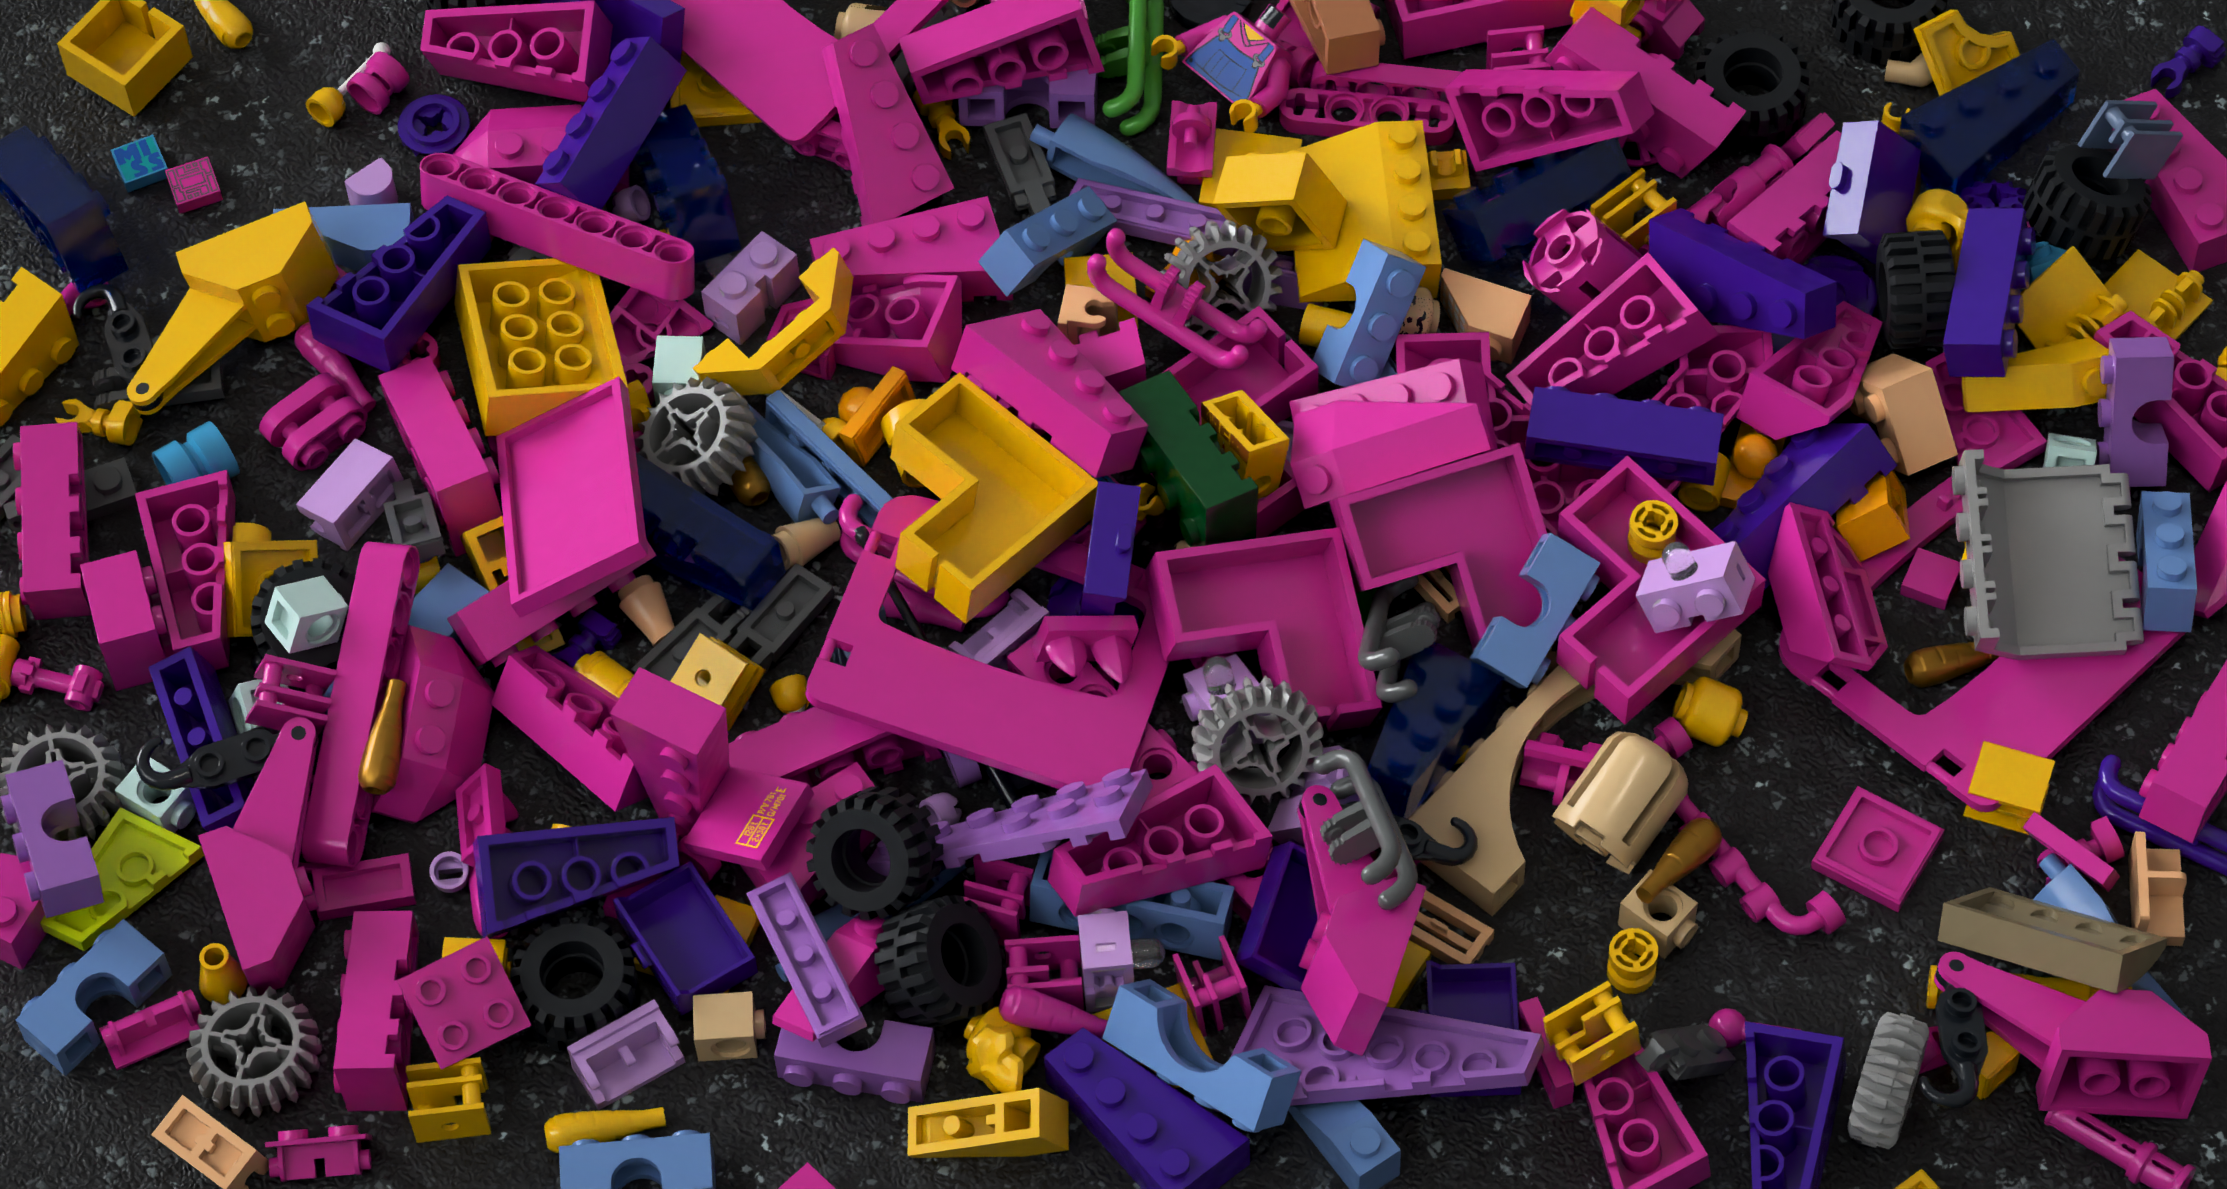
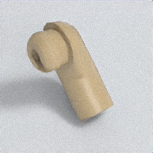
M1923 53L1911 62L1891 59L1887 61L1885 82L1916 87H1925L1933 82Z

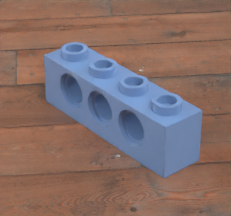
M1054 849L1040 853L1030 886L1029 921L1079 931L1078 916L1075 917L1047 881ZM1207 882L1108 909L1115 910L1116 912L1127 911L1130 941L1133 943L1221 961L1222 954L1218 937L1224 935L1226 940L1228 938L1232 923L1235 886Z

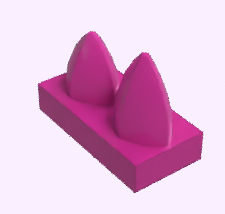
M1135 615L1044 616L1031 648L1036 662H1053L1059 669L1073 678L1082 671L1086 661H1096L1112 679L1123 684L1132 669V645L1139 632Z
M484 763L455 790L461 862L474 868L473 842L477 836L513 833L506 827V823L514 821L519 817L517 809L503 793L501 770L487 763Z

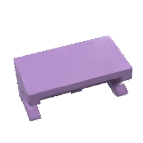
M355 438L297 502L296 506L300 513L309 519L315 520L310 526L314 532L348 552L384 511L383 503L393 501L396 498L392 483L404 479L392 456Z
M1017 588L1010 594L1013 599L1008 602L1006 608L962 645L954 641L947 648L951 652L1008 671L1007 656L1037 634L1044 616H1049V611L1037 604L1024 591Z
M654 999L567 1047L572 1069L598 1110L685 1063V1058L677 1045L679 1040Z

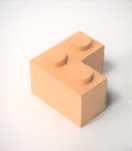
M1894 353L1866 365L1849 409L1855 416L1876 424L1880 441L1897 464L1893 470L1909 476L1958 455L1931 367Z

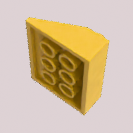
M1423 120L1374 122L1295 149L1307 152L1347 200L1335 249L1293 251L1299 303L1356 301L1355 289L1346 282V279L1363 238L1401 251L1424 265L1426 269L1419 286L1428 288L1433 298H1437L1442 260Z
M555 258L458 265L454 305L485 436L501 435L618 376L628 388L600 275Z

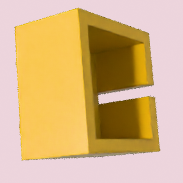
M100 0L57 43L69 77L133 117L193 58L184 25L155 7L149 11L147 2L143 0Z

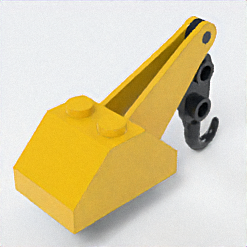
M304 201L175 252L181 272L190 288L154 346L143 316L126 301V297L121 290L111 284H96L82 291L75 299L72 308L73 317L75 320H81L85 305L94 299L101 298L108 302L109 311L104 333L115 369L120 378L129 383L127 395L136 411L143 415H151L158 412L179 391L246 337L261 342H268L275 338L286 336L297 330L301 325L310 322L306 305L317 296L324 299L338 278L339 273L333 255Z

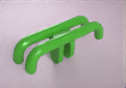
M1125 0L1129 3V25L1107 31L1105 34L1102 33L1095 37L1097 51L1099 54L1104 55L1100 59L1105 72L1098 73V76L1103 77V79H1109L1115 76L1127 75V85L1123 93L1104 103L1102 108L1104 115L1114 118L1128 112L1138 103L1144 90V103L1141 110L1135 116L1123 120L1119 126L1121 134L1126 137L1145 131L1154 123L1160 112L1163 68L1160 65L1163 52L1152 56L1151 45L1156 37L1164 33L1163 0Z

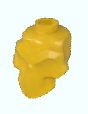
M1938 188L1926 190L1917 197L1906 217L1907 232L1942 230L1951 247L1956 277L1968 206L1958 195L1951 191Z
M993 1007L985 1014L972 1017L964 1031V1038L968 1040L966 1055L969 1062L966 1069L969 1074L983 1081L993 1093L1022 1090L1023 1076L1034 1065L1041 1048L1040 1043L1031 1038V1028L1021 1027L1005 1021L999 1013V1007Z

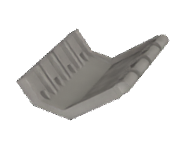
M1984 449L1964 450L1959 466L1952 467V488L1954 495L1962 496L1963 513L1956 514V535L1958 542H1966L1967 559L1960 560V582L1962 589H1970L1971 606L1964 607V628L1966 636H1974L1975 651L2015 660L2124 655L2127 651V645L2144 643L2141 608H2123V603L2140 601L2137 562L2119 561L2118 557L2136 554L2133 517L2128 514L2114 515V511L2127 510L2132 507L2129 475L2127 473H2110V464L2000 469L1982 464L1984 461Z

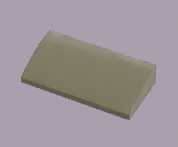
M1992 887L1944 902L1938 941L2116 994L2137 982L2154 965L2165 950L2168 939Z

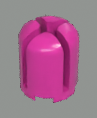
M1561 209L1548 217L1533 233L1538 240L1531 251L1529 263L1524 259L1522 262L1524 276L1531 285L1571 317H1574L1644 256L1588 209H1586L1587 212L1578 211L1569 213L1566 209Z

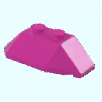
M583 105L491 109L452 155L536 185L535 183L543 172L545 159L558 148L566 135V125L574 115L580 112ZM629 166L613 192H620L622 189L630 187Z
M1790 502L1783 511L1768 570V577L1789 651L1828 663L1868 672L1888 648V644L1866 570L1847 540L1832 527L1835 522L1828 511Z
M409 625L398 680L407 683L402 710V745L399 773L396 785L391 791L385 795H374L371 812L413 824L455 800V790L481 767L493 708L491 701L494 691L454 638Z

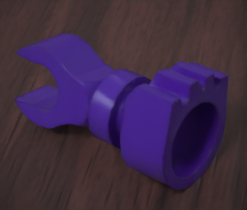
M2201 25L2196 26L2183 39L2184 47H2181L2175 53V58L2154 67L2151 74L2150 87H2153L2161 78L2169 77L2174 81L2166 88L2165 98L2175 97L2181 91L2183 80L2189 72L2194 73L2201 66V63L2206 67L2213 68L2226 56V48L2223 46L2224 41L2208 28Z
M588 609L576 623L581 634L575 633L568 641L570 647H566L561 652L552 656L573 669L576 662L583 655H591L596 652V644L605 650H612L621 640V631L616 628V624L593 609Z

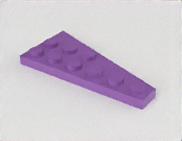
M1122 768L1108 773L1102 778L1101 782L1085 786L1084 782L1078 781L1063 786L1057 790V795L1040 799L1039 795H1029L1012 803L1009 809L995 812L993 808L981 809L970 814L966 821L950 825L948 821L934 823L938 825L941 834L935 836L936 843L943 844L944 853L936 858L935 861L943 860L946 869L961 867L966 863L965 860L976 854H980L984 863L1043 853L1059 845L1062 839L1069 838L1073 847L1088 845L1093 841L1092 838L1103 832H1108L1111 841L1124 839L1153 787L1148 771L1143 769L1131 773L1129 768ZM881 840L877 843V848L867 864L877 873L888 876L890 856L885 844Z
M1264 985L1231 1057L1234 1054L1263 1047L1300 1069L1301 1074L1290 1106L1528 1086L1545 1046L1542 1035L1538 1033L1386 1007L1363 1056L1333 1045L1303 992Z

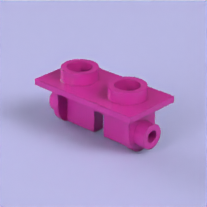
M191 989L183 993L179 991L176 996L115 1022H112V1020L108 1021V1025L99 1028L116 1070L189 1040V1031L200 1029L197 1019L198 1014L202 1013Z
M358 1125L328 1127V1137L309 1138L308 1129L279 1131L278 1141L265 1142V1147L277 1148V1157L269 1158L270 1177H280L281 1182L317 1178L316 1159L322 1158L325 1160L326 1177L362 1175L363 1170L372 1169V1157L370 1149H361V1141L372 1140V1135L366 1133L359 1134Z

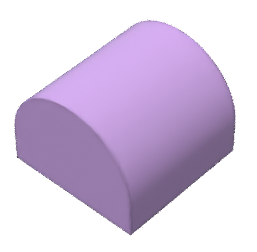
M382 157L344 181L350 205L398 203L392 170Z

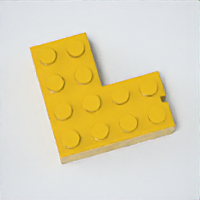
M960 372L895 423L890 458L941 499L900 533L895 567L925 592L934 587V599L965 624L1093 518L1098 481Z

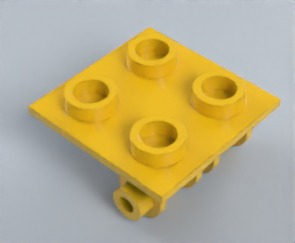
M2072 246L2029 285L2028 289H2024L2020 293L2024 301V316L2022 323L2016 324L2035 349L2084 338H2094L2097 330L2126 314L2124 311L2128 308V304L2120 295H2111L2075 246Z
M2139 249L2104 284L2112 296L2118 294L2126 301L2128 308L2124 311L2125 313L2129 311L2134 312L2174 340H2177L2213 302L2210 297L2202 293V285L2205 280L2198 271L2190 270L2189 272H2182L2177 276Z

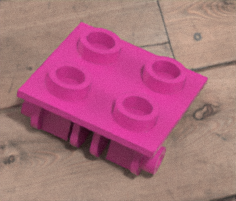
M488 936L397 980L404 994L403 999L410 1013L414 1014L441 1070L532 1026Z

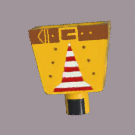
M1243 390L1202 402L1201 423L1203 425L1209 422L1217 432L1222 454L1231 451L1240 463V469L1237 471L1241 480L1248 477L1253 479L1258 486V499L1268 496L1277 490L1280 485L1290 439Z

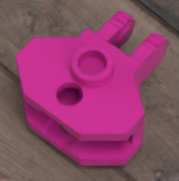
M1645 0L1644 6L1629 25L1642 32L1641 49L1658 55L1662 53L1669 59H1679L1684 53V45L1691 35H1700L1704 30L1705 18L1690 0Z

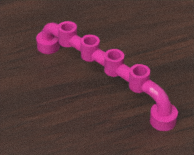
M1670 716L1654 727L1656 739L1653 742L1668 752L1672 758L1678 759L1693 748L1689 735L1675 718ZM1686 794L1674 811L1685 823L1678 828V832L1693 819H1711L1705 812L1699 811L1689 799L1688 794ZM1722 837L1720 847L1713 854L1715 859L1709 863L1710 871L1723 887L1726 888L1733 882H1736L1746 893V895L1739 899V902L1753 922L1758 923L1766 917L1780 931L1794 936L1809 935L1819 929L1830 935L1846 923L1843 911L1825 891H1821L1806 902L1808 914L1803 916L1790 914L1781 905L1774 890L1767 883L1761 882L1753 873L1741 852L1735 847H1731Z

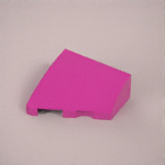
M632 287L629 288L610 313L623 366L631 363H642L654 357L657 335L699 336L707 333L714 325L711 320L683 299L678 302L676 300L670 301Z

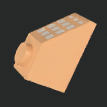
M1444 268L1441 274L1440 301L1457 332H1489L1491 361L1499 360L1512 364L1530 322L1532 295Z

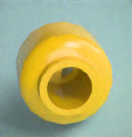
M1701 676L1693 683L1686 682L1683 685L1675 702L1672 717L1678 719V722L1685 729L1689 737L1711 746L1719 747L1731 735L1737 738L1740 736L1747 721L1748 711L1742 709L1743 699L1738 689L1707 676Z

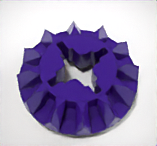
M440 94L427 95L412 101L402 111L398 120V133L403 146L409 147L416 157L420 154L430 155L443 152L453 154L454 148L462 144L466 139L468 130L471 129L466 108L458 100ZM438 122L442 123V132L435 130L431 135H428L427 125L434 127Z
M1992 179L1991 183L1975 181L1972 187L1962 188L1960 198L1967 204L1968 208H2023L2026 189L2021 187L2014 188L2010 181L2004 184L1997 183L1994 179ZM1994 203H1998L1999 206L1995 207Z

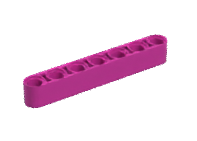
M434 153L427 155L420 162L421 205L426 210H429L448 195L486 212L490 235L670 301L686 299L695 290L694 247L683 239L452 154Z
M368 541L361 549L336 668L337 673L331 693L332 700L327 713L329 715L328 721L324 727L305 821L302 854L306 862L355 867L361 860L374 794L365 792L358 781L359 766L368 737L382 706L388 680L398 679L420 568V557L416 546Z

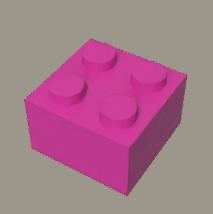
M136 550L81 564L80 567L98 643L116 691L153 682L148 667L173 655L174 651L151 565L142 567Z

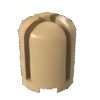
M1617 731L1605 740L1551 817L1556 819L1554 824L1579 845L1582 846L1584 843L1604 857L1611 854L1606 863L1621 872L1629 874L1686 796L1689 782L1682 765L1676 759L1671 758L1669 753L1659 745L1638 734Z

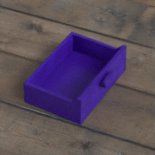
M577 0L595 1L613 25L608 65L611 62L610 55L613 49L625 38L649 36L681 64L684 7L671 0Z
M1879 120L1843 122L1837 159L1831 168L1829 178L1831 192L1822 235L1839 240L1871 263L1876 264L1877 249L1883 234L1907 232L1906 217L1912 206L1921 150Z
M1098 481L1079 616L1114 615L1116 603L1126 601L1141 491L1139 486Z
M1289 841L1273 847L1235 960L1237 964L1285 989L1302 992L1301 986L1307 969L1299 967V963L1309 938L1311 939L1318 918L1306 849Z
M691 861L627 897H616L613 899L617 919L633 942L630 945L633 954L643 969L650 968L681 1016L693 1010V995L723 993L758 973L755 956Z
M1426 961L1425 988L1427 1010L1418 1009V1012L1519 1030L1515 963L1440 965L1433 961ZM1522 1086L1431 1094V1097L1521 1095Z

